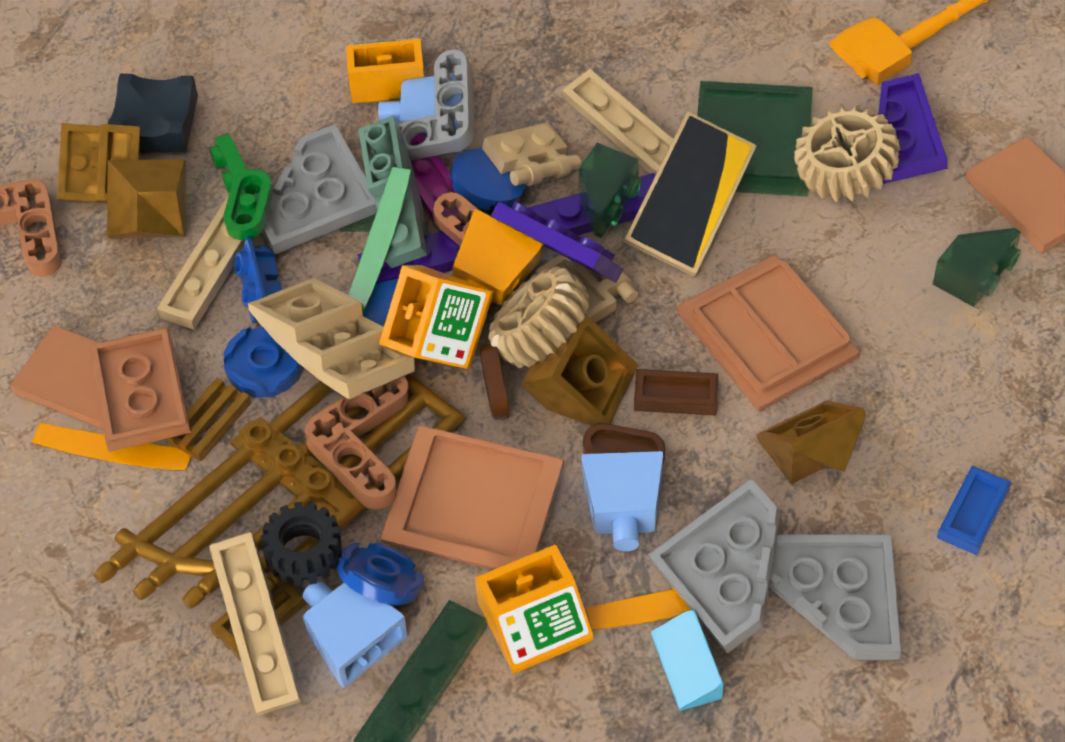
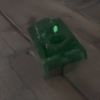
M597 142L578 169L579 195L594 235L602 239L610 225L614 227L619 222L623 213V206L629 198L634 199L638 194L642 178L639 177V159Z
M1016 228L958 235L937 260L933 285L975 307L983 295L989 297L994 292L1003 270L1010 271L1015 266L1021 254V250L1017 248L1021 231Z

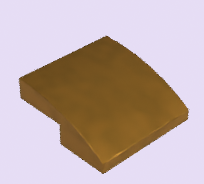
M61 123L57 201L107 203L108 160H138L140 127L112 124L96 126Z

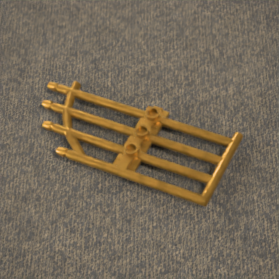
M407 374L404 376L408 381L409 394L412 396L407 405L378 425L361 441L373 453L425 406L442 418L432 427L434 429L453 432L467 417L413 376ZM319 381L270 423L262 417L257 418L254 422L250 421L239 430V434L230 441L231 446L237 451L137 535L127 528H122L117 532L114 541L121 545L122 548L114 553L109 561H105L97 568L93 574L95 579L101 584L112 579L118 570H122L136 557L140 556L159 566L149 573L148 578H143L133 589V594L139 600L152 595L156 591V587H161L176 573L205 576L198 582L197 586H193L182 598V602L189 609L199 605L205 600V596L212 594L220 587L213 560L195 557L279 484L296 497L287 505L289 509L295 508V502H302V507H307L309 502L317 504V510L325 507L329 510L330 516H335L340 531L345 528L367 507L362 505L326 467L312 457L314 454L307 447L306 440L298 446L283 435L287 429L334 391V389ZM354 407L346 414L348 417L356 419L366 409ZM318 432V433H317V437H318L319 435H322L323 433H322V432ZM332 432L329 433V434H327V435H325V436H326L327 438L331 437V436H332ZM411 447L387 467L393 473L395 482L402 476ZM350 454L343 456L339 463L344 467L350 468L359 465L362 460L357 455ZM250 461L266 473L174 553L153 544ZM371 482L369 483V491L377 488ZM384 485L381 486V487H378L377 489H378L379 491H383V490H384ZM263 526L253 534L259 552L263 549L261 537L263 535ZM309 536L293 551L303 552L310 550L319 543V540ZM263 556L260 558L264 572L268 573L266 579L270 593L275 590V586L281 585L283 582L280 579V575L274 577L270 572V568L267 567Z

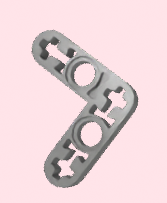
M452 49L445 51L435 61V115L398 123L410 161L460 151L469 146L474 139L473 70L466 55L460 50ZM453 66H455L454 76L456 80H452L449 72L452 71ZM463 94L461 102L457 105H445L451 95ZM452 119H456L460 128L456 130V135L450 136L454 134ZM418 133H427V138L423 143L415 146L410 145V140Z

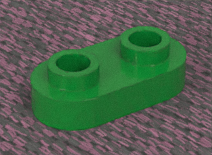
M226 133L213 138L215 146L209 147V152L216 169L223 167L225 171L221 175L229 194L234 178L247 169L230 134Z
M257 169L245 170L239 173L232 182L223 218L228 234L235 239L246 240L247 237L255 238L264 229L273 196L271 180L265 172Z

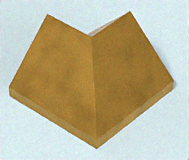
M108 160L107 237H185L186 160Z
M826 400L758 433L757 437L789 483L793 484L825 467L845 472L865 421L866 413L862 407Z

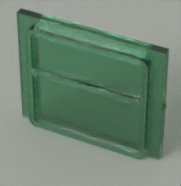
M700 81L697 116L757 145L735 192L807 197L808 187L805 180L799 177L798 165L795 163L794 156L797 144L796 139L802 137L803 127H811L812 87Z

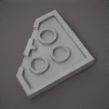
M336 124L299 139L294 149L295 156L289 167L285 166L273 188L274 196L272 197L262 232L274 255L377 213L375 198L368 190L366 176Z
M752 478L648 554L652 564L690 610H695L699 621L727 654L763 628L780 519L777 506Z
M891 534L777 535L769 588L854 660H900L901 641Z

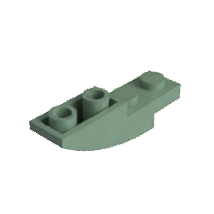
M391 116L362 127L358 131L367 186L375 198L376 210H378L392 167L411 170L399 220L385 259L390 268H394L427 255L424 233L428 232L420 193L404 139L396 118Z

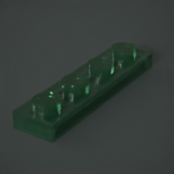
M449 600L354 738V742H411L487 629V619Z

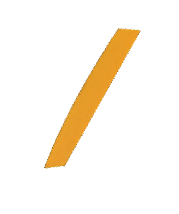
M39 423L31 443L93 459L158 469L186 471L191 458L190 455L176 447L146 443L109 452L104 434Z
M674 589L586 608L592 630L664 620L690 611V608Z

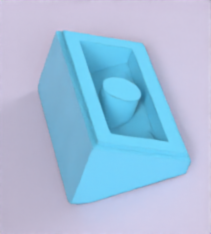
M694 609L682 613L651 631L653 642L679 711L722 699L723 682Z

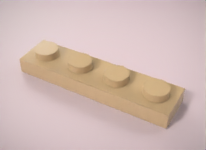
M588 69L562 89L563 99L649 174L654 173L656 175L673 141L667 133L591 69Z
M228 196L157 307L160 319L195 330L232 270L235 256L238 252H241L245 240L231 237L226 230L223 215Z
M248 532L209 545L256 714L260 716L302 702L254 535L252 532Z

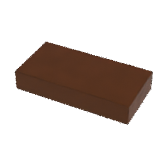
M636 369L634 411L716 416L718 373Z

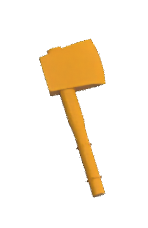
M960 0L953 5H948L945 10L920 22L899 36L880 19L870 17L847 28L828 44L839 57L853 68L859 77H866L876 85H879L911 65L913 52L910 49L932 37L953 21H958L961 16L979 5L986 4L988 0Z

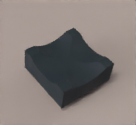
M120 73L117 83L116 102L108 124L140 127L139 151L186 153L198 99L194 76H178L167 80H152L134 74Z

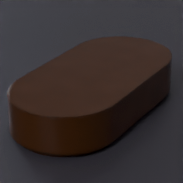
M491 344L481 345L480 358L491 416L494 420L509 418L507 395L497 346H492Z
M600 423L590 427L583 436L584 454L663 451V464L665 461V443L659 435L650 431Z

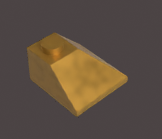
M584 314V320L576 326L577 331L567 338V343L561 344L557 348L556 353H550L544 361H537L531 366L521 386L548 411L591 426L600 423L609 424L638 364Z

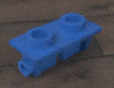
M247 237L241 252L236 254L234 261L235 274L241 277L243 285L242 303L245 307H248L250 302L283 290L281 281H266L277 280L279 276L273 251L265 245L253 248L251 237ZM249 311L251 322L256 323L257 319Z

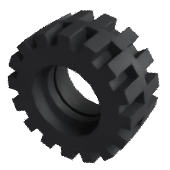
M295 502V508L289 509L287 505L281 507V514L278 515L273 512L269 516L270 524H264L262 528L263 535H261L264 558L267 567L270 568V572L274 577L280 575L282 582L288 584L290 579H293L295 586H302L303 580H309V584L312 585L317 583V577L319 576L324 580L329 577L330 568L336 570L339 562L338 558L342 554L340 529L335 516H330L329 510L325 507L317 510V504L309 502L307 507H302V502ZM299 536H311L319 540L315 547L303 552L291 551L285 548L287 542Z

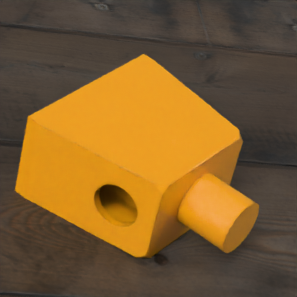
M475 209L455 259L452 276L494 291L491 301L497 305H502V302L507 301L511 296V291H515L541 260L543 244Z

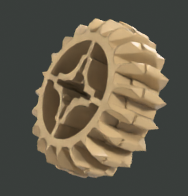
M841 105L840 111L834 114L826 109L825 118L813 117L812 127H803L802 137L796 139L794 160L800 179L806 183L810 192L817 191L822 199L831 194L836 203L842 196H847L853 202L855 195L860 193L868 198L869 189L876 188L882 190V180H892L893 169L898 168L900 145L896 131L892 124H888L884 114L876 115L872 107L862 112L858 105L851 111H847Z
M559 266L543 269L540 274L535 273L530 280L522 282L516 291H511V296L508 300L502 302V308L495 313V320L490 324L488 339L491 341L492 346H497L498 355L504 361L507 360L511 365H515L518 368L524 366L531 367L537 361H544L550 353H556L557 348L561 344L567 343V338L577 331L576 326L584 320L585 316L583 313L588 310L590 295L574 273H570L566 268L562 269Z

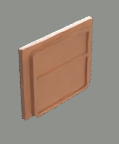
M776 255L676 306L677 313L758 412L857 359L860 355L857 348L850 342V335L789 264L784 260H780Z
M419 425L401 479L398 481L396 496L392 502L380 540L383 543L491 570L536 553L545 524L549 519L548 514L563 469L564 459Z

